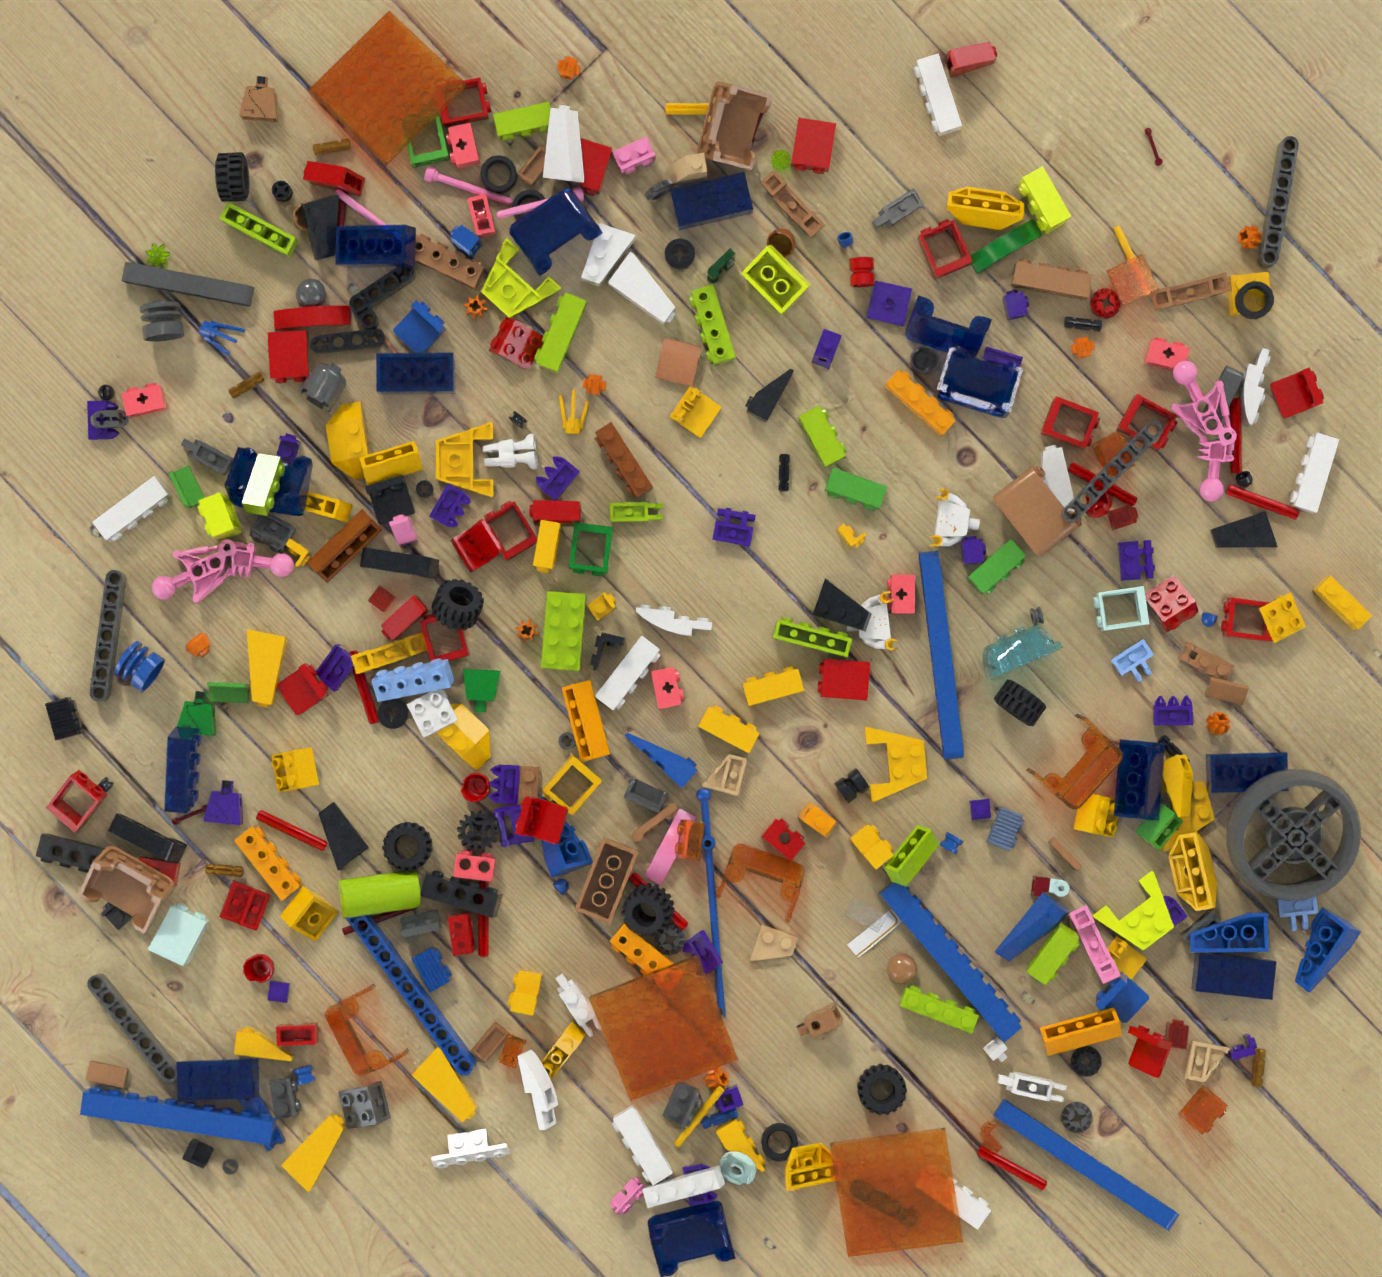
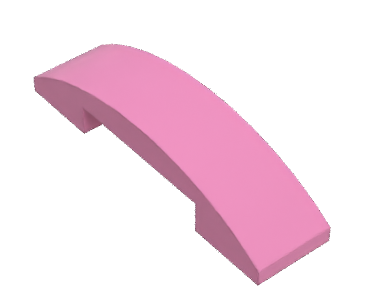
M679 808L644 877L660 885L662 884L696 816Z
M1087 905L1069 913L1102 983L1104 984L1121 976Z

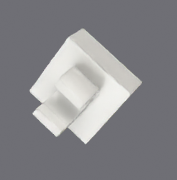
M998 1036L983 1047L984 1051L993 1061L997 1057L1001 1062L1008 1058L1004 1053L1008 1048Z

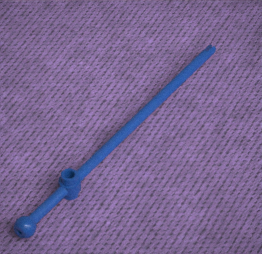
M699 789L696 796L701 801L703 837L700 840V845L705 850L712 944L721 958L712 849L715 847V839L711 836L708 804L712 794L709 789ZM705 840H710L711 845L706 846L704 844ZM722 965L714 970L718 1017L720 1018V1008H722L723 1018H725Z

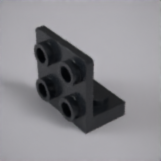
M402 475L365 487L380 525L393 521L395 516L415 514L405 478Z
M603 632L601 636L597 635L595 647H598L597 653L592 655L590 662L593 670L598 671L605 641L607 646L619 648V645L624 646V637Z

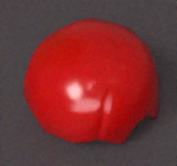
M1107 491L1085 512L1088 517L1100 518L1109 512L1112 500ZM1086 495V504L1083 505H1088L1089 497Z
M479 772L469 774L463 780L461 794L470 802H480L486 799L491 789L489 778Z
M255 954L248 958L243 965V974L250 982H266L272 978L275 972L274 962L265 954Z

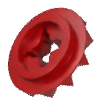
M1102 288L1091 297V310L1099 318H1112L1120 310L1121 300L1118 293L1112 289ZM1109 296L1108 302L1113 306H1107L1103 311L1101 300L1104 301Z

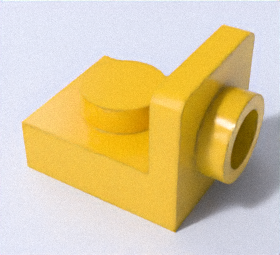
M842 524L836 529L849 548L853 545L857 548L865 542L863 539L866 536L865 532L855 539L853 537L855 533L849 525L846 527Z
M289 539L285 544L289 547L288 551L296 557L301 555L295 566L301 568L303 565L305 567L311 559L309 556L311 552L295 540Z
M604 592L588 604L587 607L597 621H599L616 609L614 604L617 601L611 593L607 595Z

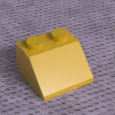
M303 886L280 917L290 928L316 942L339 911L317 893Z

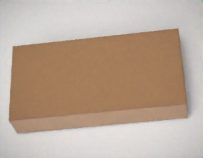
M542 145L537 148L517 173V176L531 187L543 174L546 148Z
M1211 677L1205 696L1243 705L1249 688L1247 685Z
M1052 837L1048 841V844L1073 870H1078L1082 867L1056 838Z
M495 1021L470 1051L482 1062L486 1063L510 1033Z
M91 1060L86 1080L124 1088L129 1068Z

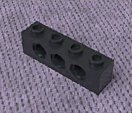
M43 833L40 837L36 857H40L42 862L52 863V861L60 862L59 866L66 868L75 866L78 867V871L88 873L92 865V858L95 855L98 856L105 848ZM57 846H60L63 850L61 856H57L55 853ZM75 851H79L81 853L82 857L80 861H76L74 859L73 855Z
M433 871L425 875L421 890L422 897L491 918L497 917L503 894L498 893V889L487 887V889L480 888V884L471 881L467 884L461 882L462 879L459 877L451 876V878L444 877V873L439 871ZM442 883H445L448 887L446 893L441 891L440 886ZM460 888L465 890L466 895L464 898H461L458 894ZM478 894H481L484 898L482 904L476 900Z

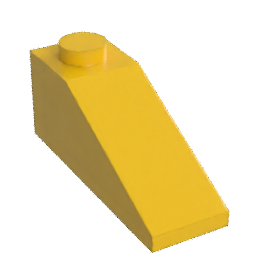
M295 488L290 504L291 507L348 523L353 507L350 503Z
M242 1027L236 1033L234 1055L292 1061L295 1058L293 1053L282 1046H277L276 1042L261 1032L254 1031L253 1027Z

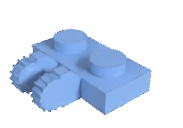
M1141 639L1112 658L1111 662L1120 676L1131 671V674L1139 683L1142 681V678L1135 667L1140 664L1144 673L1150 676L1152 672L1145 660L1154 654L1145 640Z
M1316 897L1300 901L1276 900L1278 917H1289L1291 931L1297 930L1295 916L1301 915L1302 928L1307 930L1309 928L1307 914L1318 913Z

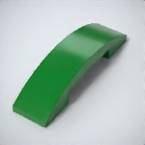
M1034 219L972 254L970 256L972 259L971 265L978 274L1014 251L1043 236Z

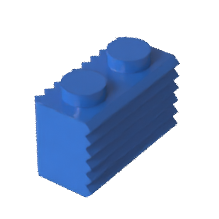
M464 225L456 226L450 234L453 245L471 259L482 246L479 236L473 234V231L470 232V229H467Z
M432 946L411 958L429 992L452 980L450 977L452 972L447 965H443L441 961L443 956L438 948L434 949Z

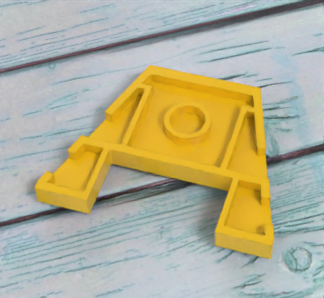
M493 422L435 441L436 480L494 497L493 479L474 480L473 457L474 440H493Z
M864 727L866 745L886 743L889 783L870 784L871 802L880 800L927 779L924 740Z
M1143 779L1148 796L1166 792L1164 780ZM1192 781L1190 817H1180L1183 823L1162 847L1163 852L1173 847L1178 835L1196 832L1215 819L1205 782ZM1169 796V800H1170V803H1171L1172 811L1174 812V810H1173V803H1172L1171 797Z

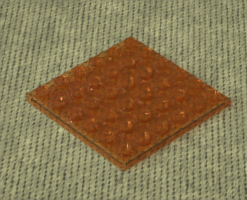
M389 10L308 91L386 167L467 87V84Z
M698 955L589 996L630 1101L738 1060Z
M945 1128L830 1143L848 1257L963 1242Z

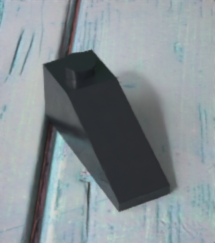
M789 369L758 391L754 397L750 396L745 405L748 407L746 412L767 423L794 370Z

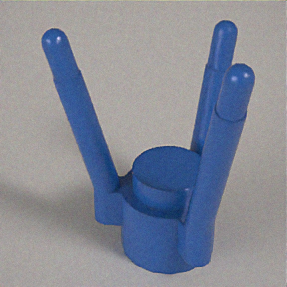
M204 321L200 327L199 334L204 336L205 341L210 342L226 355L230 353L213 339L219 336L234 343H237V340L219 332V328L245 332L244 328L220 324L215 321H211V323Z

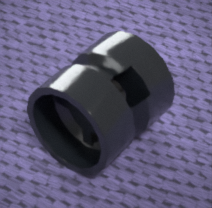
M857 768L849 772L847 778L842 777L834 783L847 803L856 799L858 793L863 794L870 789V786Z

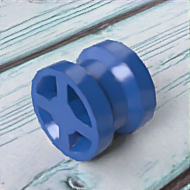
M946 832V838L944 841H941L940 846L956 854L958 846L962 845L964 841Z
M312 1065L293 1070L294 1075L297 1076V1085H303L316 1080L311 1072L313 1069Z

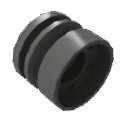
M155 301L140 306V313L144 314L141 316V320L150 322L142 327L143 340L160 342L175 340L184 336L183 323L173 321L182 316L181 312L178 311L181 308L179 302Z

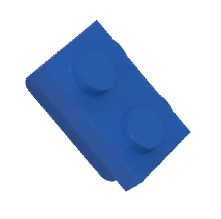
M416 300L411 305L413 309L393 331L418 356H421L446 329L443 326L445 322L438 315L435 317L429 313L431 309L424 302L420 304Z
M1121 972V976L1109 981V985L1097 993L1095 996V1006L1100 1010L1104 1007L1106 1009L1114 1007L1119 1020L1127 1023L1149 1000V995Z

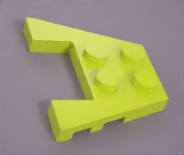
M506 238L481 293L508 318H512L559 292L562 288L549 276L536 290L530 287L507 266L508 262L520 250Z
M1153 871L1138 881L1150 898L1120 921L1107 905L1093 915L1095 920L1101 922L1142 951L1174 929Z

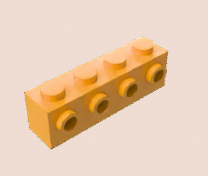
M898 369L884 387L942 437L956 421L953 418L955 415L947 408L945 410L939 406L940 402L934 396L929 397L922 385L919 383L915 385L910 380L912 377L903 370L901 372Z
M591 680L562 687L581 762L609 755L610 752Z
M251 826L234 841L280 900L283 901L302 886L300 883L302 879L296 872H292L289 869V862L277 854L278 849L274 843L266 840V833L260 826Z
M624 922L609 942L612 943L610 947L617 953L623 952L626 955L625 959L633 966L635 964L640 966V971L646 977L652 976L657 980L655 984L662 990L665 988L670 990L684 971L640 934L634 933V929L630 930L628 928L629 925Z
M1114 1007L1040 1027L1041 1039L1047 1056L1122 1036L1120 1021Z

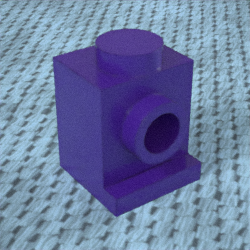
M737 1084L724 1090L714 1103L716 1109L720 1108L723 1113L743 1105ZM729 1095L731 1100L725 1101L724 1096Z

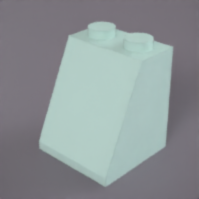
M183 904L172 905L148 950L184 966L191 962L210 920L205 919L206 915L200 912L192 913L188 911L189 908Z

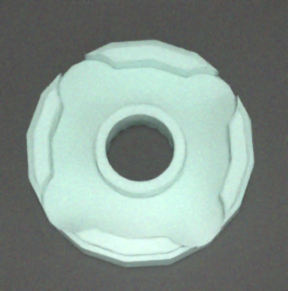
M727 1152L719 1161L723 1177L736 1185H741L742 1183L750 1184L756 1176L757 1169L755 1163L743 1153Z

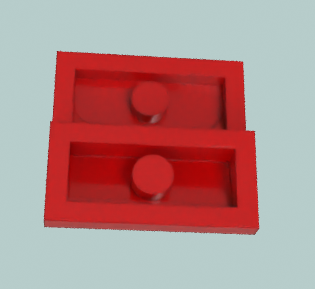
M233 880L219 917L257 931L270 894Z

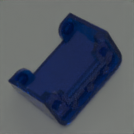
M571 189L561 190L514 222L509 228L513 241L539 277L552 266V260L549 255L571 239L581 234L585 240H593L603 234L598 224Z
M918 295L905 330L908 340L921 345L931 346L936 350L970 360L975 358L980 351L992 319L976 316L972 319L969 328L932 316L934 311L933 302L928 298Z
M949 346L933 396L937 399L991 416L1007 418L1013 406L1023 368H1020L1018 364L1013 362L1000 366L968 356L961 346Z
M249 447L237 448L224 485L231 503L244 508L242 500L258 456L255 450ZM306 456L296 457L293 464L282 462L285 465V473L280 478L279 491L275 493L274 506L269 512L293 516H302L304 514L313 467L311 458Z
M712 1201L658 1214L648 1220L650 1242L660 1277L673 1275L678 1270V1263L712 1254H715L716 1259L722 1262L736 1259L724 1208L720 1201Z

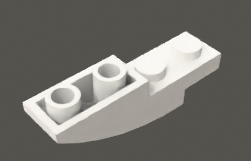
M1265 348L1258 350L1254 365L1247 364L1243 372L1244 377L1240 387L1241 413L1244 424L1247 427L1252 426L1253 423L1256 424L1259 418V413L1257 412L1259 405L1262 406L1266 396L1263 394L1265 389L1258 387L1264 379L1263 369L1268 366L1270 356H1268L1270 350Z
M640 604V608H636V612L642 618L663 630L675 634L692 636V629L710 631L712 629V622H708V618L697 617V621L689 620L688 616H678V619H674L675 611H671V607L660 606L659 610L652 609V605Z
M527 1050L517 1056L525 1093L532 1094L539 1130H546L557 1124L554 1107L559 1104L546 1069L533 1050Z

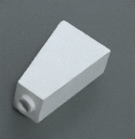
M559 105L558 109L551 108L543 178L584 183L578 111L570 110V106Z
M629 252L609 280L608 286L663 325L666 322L670 323L676 315L674 313L675 306L636 256Z
M1056 445L1045 447V451L1041 452L1040 467L1046 473L1044 476L1045 484L1065 507L1074 496L1062 447L1057 448ZM1069 508V509L1067 510V512H1068V511L1074 512V510L1071 509V508Z

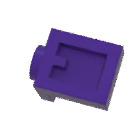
M287 433L285 436L280 435L276 456L280 457L282 461L295 464L301 444L299 440H296L297 436Z
M1244 1034L1246 1046L1244 1044L1232 1046L1233 1049L1228 1051L1230 1059L1237 1060L1256 1054L1257 1044L1254 1037Z

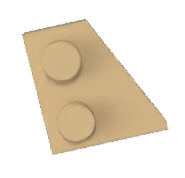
M728 754L703 783L702 787L739 796L748 758Z
M761 925L750 960L756 961L792 956L798 937Z
M1191 1040L1184 1078L1206 1082L1212 1070L1219 1065V1061L1225 1053H1228L1229 1047Z

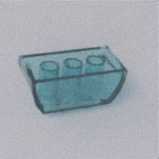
M1035 625L1028 629H1025L1023 626L1014 630V635L1009 637L1007 634L996 638L997 642L984 648L982 657L984 673L987 679H992L1063 647L1060 641L1055 642L1048 631L1040 626Z

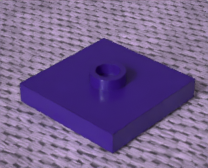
M875 280L867 319L904 327L912 288Z

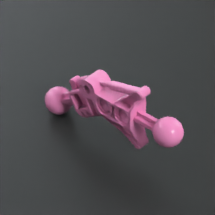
M1181 361L1175 365L1173 377L1177 383L1186 386L1193 401L1183 405L1173 403L1170 408L1200 438L1199 444L1203 445V448L1198 450L1202 452V455H1197V457L1209 460L1208 476L1200 485V495L1206 501L1215 502L1224 493V486L1219 480L1221 462L1234 460L1232 450H1234L1237 434L1230 425L1228 416L1230 413L1223 382L1220 380L1216 381L1213 389L1203 396L1195 380L1198 373L1197 367L1190 361ZM1218 402L1226 423L1224 427L1216 414ZM1199 403H1207L1208 407L1205 412L1198 411ZM1209 419L1216 420V426L1213 429H1208L1206 426ZM1198 429L1202 430L1206 434L1217 435L1218 439L1207 441V437L1203 435ZM1229 432L1230 436L1228 438H1224V434Z
M225 539L217 546H204L174 551L173 556L184 563L187 571L173 578L169 576L156 578L152 583V593L156 598L166 600L174 595L176 588L192 581L194 586L193 601L201 603L229 575L236 577L239 572L240 578H242L246 573V577L249 579L254 567L271 569L275 576L286 577L293 572L294 561L291 556L285 553H279L273 558L256 556L253 543L247 545L243 542ZM219 550L218 552L210 556H207L203 559L195 557L197 555L210 553V551ZM216 559H220V566L218 568H213V561ZM229 559H231L232 568L227 569ZM202 567V575L195 576V570Z

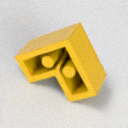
M866 823L849 839L876 870L893 856L891 852L893 847L887 840L882 841L877 836L880 832L873 824L869 826Z
M522 969L519 970V973H515L513 985H516L514 992H511L508 1000V1006H511L510 1011L534 1015L542 973Z

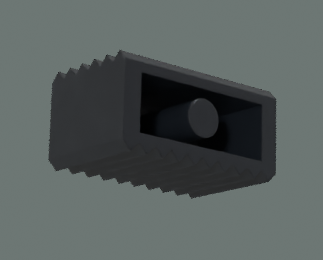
M66 697L45 703L55 740H62L81 734L80 730L83 729L80 718L77 719L76 717L77 704L75 700H72L71 697Z

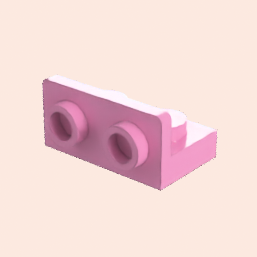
M647 137L612 151L621 174H630L637 170L636 167L641 165L644 167L649 166L656 159V154Z

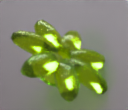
M153 243V251H145L146 254L151 256L147 263L154 262L157 268L160 262L167 264L164 257L169 256L170 252H163L165 249L164 244L158 248Z

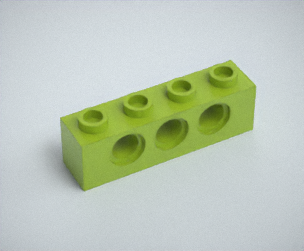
M229 202L219 218L224 224L288 258H291L299 243L296 237Z

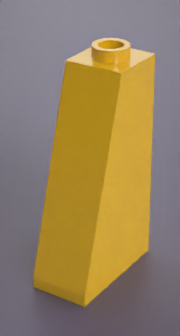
M248 629L247 642L252 701L257 702V706L268 708L269 705H274L277 684L280 679L288 637Z
M437 1046L414 1071L412 1076L460 1121L464 1122L465 1119L469 1121L477 1113L475 1111L477 1104L456 1069L440 1047Z
M331 1113L281 1165L307 1192L314 1187L346 1127L344 1119L338 1114L334 1115Z

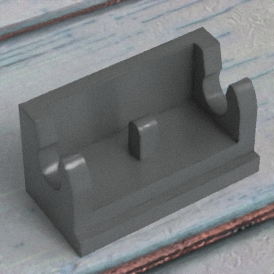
M632 778L624 798L659 813L667 793Z
M1208 910L1183 931L1180 936L1190 946L1191 932L1220 923L1221 921L1213 911Z

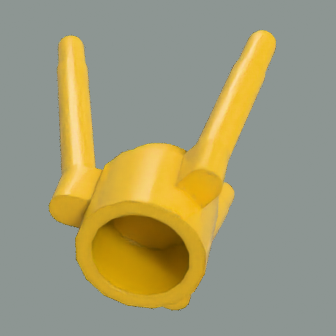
M573 389L571 418H567V420L562 395L558 396L563 422L562 428L565 429V433L580 434V429L583 430L589 401L585 403L579 422V418H575L576 390Z

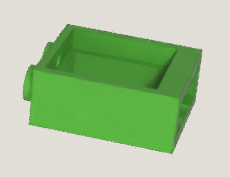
M428 110L423 115L416 116V114H410L405 116V119H401L409 158L413 168L450 160L438 111ZM436 120L442 149L414 155L408 126Z

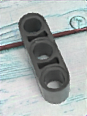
M1226 365L1218 380L1224 384L1223 388L1229 407L1244 374ZM1218 402L1216 414L1219 420L1222 421L1224 416H1222L1221 409ZM1206 404V406H1205L1203 412H1205V411L1207 410V407H1208L1207 404Z

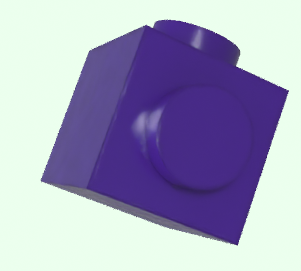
M1012 290L1006 292L1007 295H1004L1002 300L1007 321L1026 317L1028 315L1027 307H1029L1028 297L1024 296L1023 291Z
M976 536L965 537V541L960 542L963 565L983 563V555L986 554L985 543H982V539H977Z

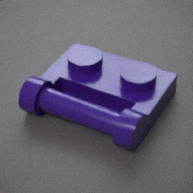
M521 804L493 810L494 816L497 817L501 847L535 841V837L515 834L516 821L521 813ZM505 815H510L514 836L508 837Z

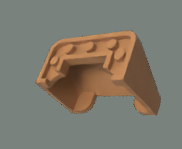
M716 82L709 101L697 153H704L706 159L752 170L756 163V156L750 148L759 113H764L770 108L771 95L730 83Z
M1034 464L995 494L993 499L1033 552L1041 557L1079 528L1082 523L1081 517L1072 523H1067L1062 519L1061 512L1064 506L1045 484V471L1040 466L1037 467ZM1066 511L1068 518H1075V511Z
M108 846L93 861L77 896L89 903L97 902L102 898L133 916L132 926L135 930L145 934L171 892L174 882L168 876L121 849Z

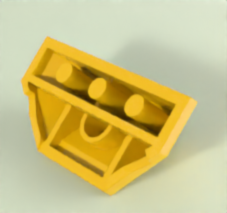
M964 187L954 192H948L947 209L962 225L1002 230L1023 220L1024 203L1006 192L974 187Z
M358 401L342 404L325 425L331 463L355 480L364 478L359 457L370 454L362 403Z
M450 704L458 720L435 733L463 760L478 771L491 758L490 730L463 704Z
M1198 832L1178 835L1168 855L1176 893L1191 905L1195 911L1215 908L1218 885L1209 847Z
M820 1142L792 1148L785 1164L786 1191L842 1179L841 1160Z

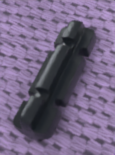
M1067 316L1064 320V327H1075V329L1088 331L1093 329V331L1099 332L1102 328V321H1091V319L1085 318L1073 319V317Z
M780 454V483L778 490L786 492L789 490L788 463L790 462V455Z
M1166 735L1159 738L1158 743L1165 747V750L1171 757L1183 754L1173 742H1170Z

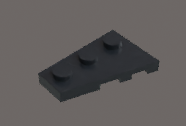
M338 195L302 203L301 207L314 259L321 260L335 256Z
M1266 511L1210 530L1216 548L1278 547Z
M825 579L813 615L866 632L872 613L836 587L832 582Z
M335 801L318 813L338 871L369 848Z

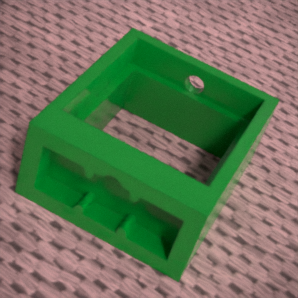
M574 522L569 569H573V573L584 574V571H590L593 576L602 577L603 573L608 574L613 527ZM579 532L607 535L603 567L575 564Z

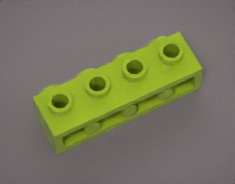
M711 284L692 290V296L689 297L691 307H695L697 314L694 315L697 326L701 325L703 332L700 333L702 343L707 344L709 350L706 351L708 362H712L713 366L735 360L736 356L714 285Z
M566 292L564 296H560L556 305L559 307L556 314H552L549 321L551 328L549 332L545 331L542 342H544L543 347L537 350L534 358L537 360V366L557 374L560 371L587 306L586 300Z
M782 617L781 620L777 619L772 639L848 657L852 638L848 637L849 634L839 631L837 634L829 633L830 629L819 627V629L811 628V624L800 622V625L794 624L792 619Z
M913 985L910 988L904 986L898 1002L900 1007L969 1033H973L979 1017L975 1013L976 1009L966 1005L964 1008L959 1007L957 1002L953 1000H941L939 995L932 992L928 994L922 993L921 988Z

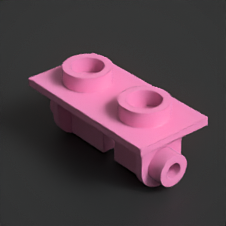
M637 1176L632 1178L623 1187L627 1192L626 1195L620 1191L611 1200L610 1206L616 1210L615 1213L620 1215L628 1213L636 1199L639 1200L644 1196L642 1189L647 1185L640 1184L642 1181Z

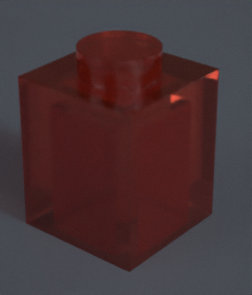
M1129 504L1109 511L1107 516L1112 531L1136 523L1138 518L1136 508H1132V505Z
M1172 1019V1022L1167 1021L1164 1039L1172 1042V1047L1186 1049L1189 1026L1184 1024V1020Z

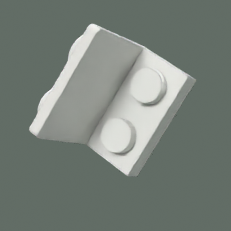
M444 689L431 691L407 704L424 738L458 720Z

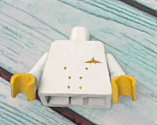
M938 488L941 491V496L935 495V498L941 500L938 504L934 535L929 536V538L934 539V544H929V546L949 547L961 542L963 537L967 535V529L978 531L980 519L969 518L970 509L967 508L966 503L956 495L949 493L947 489Z
M886 591L881 595L868 598L861 604V606L872 613L866 632L846 626V631H858V638L862 639L864 644L874 649L896 651L898 648H893L892 643L894 641L898 642V640L891 639L887 603L893 602L894 599L888 600L886 596L892 592Z

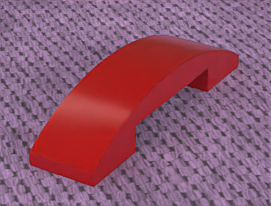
M345 305L311 306L273 311L275 331L302 327L351 325L350 306Z

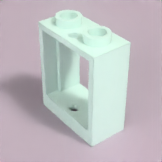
M1144 586L1095 593L1096 597H1093L1094 608L1098 609L1096 624L1101 631L1149 624ZM1134 593L1138 621L1107 625L1103 597Z

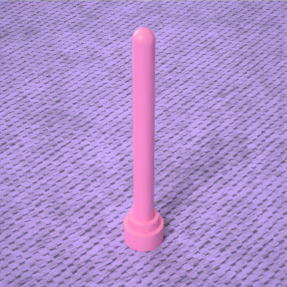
M427 167L424 181L430 183L432 181H439L477 195L486 194L487 198L509 206L513 204L512 198L442 175L434 167Z
M575 187L568 191L567 194L498 211L496 216L501 219L567 201L579 203L584 201V194L581 187Z
M337 189L335 191V195H338V198L394 239L397 245H399V249L403 252L407 251L412 241L409 236H401L342 190Z

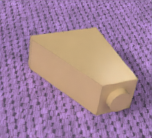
M704 153L686 155L666 167L668 180L672 181L673 186L707 181Z

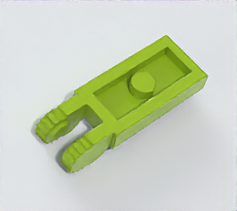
M610 503V522L664 520L663 515L660 514L648 515V508L661 509L663 508V503Z

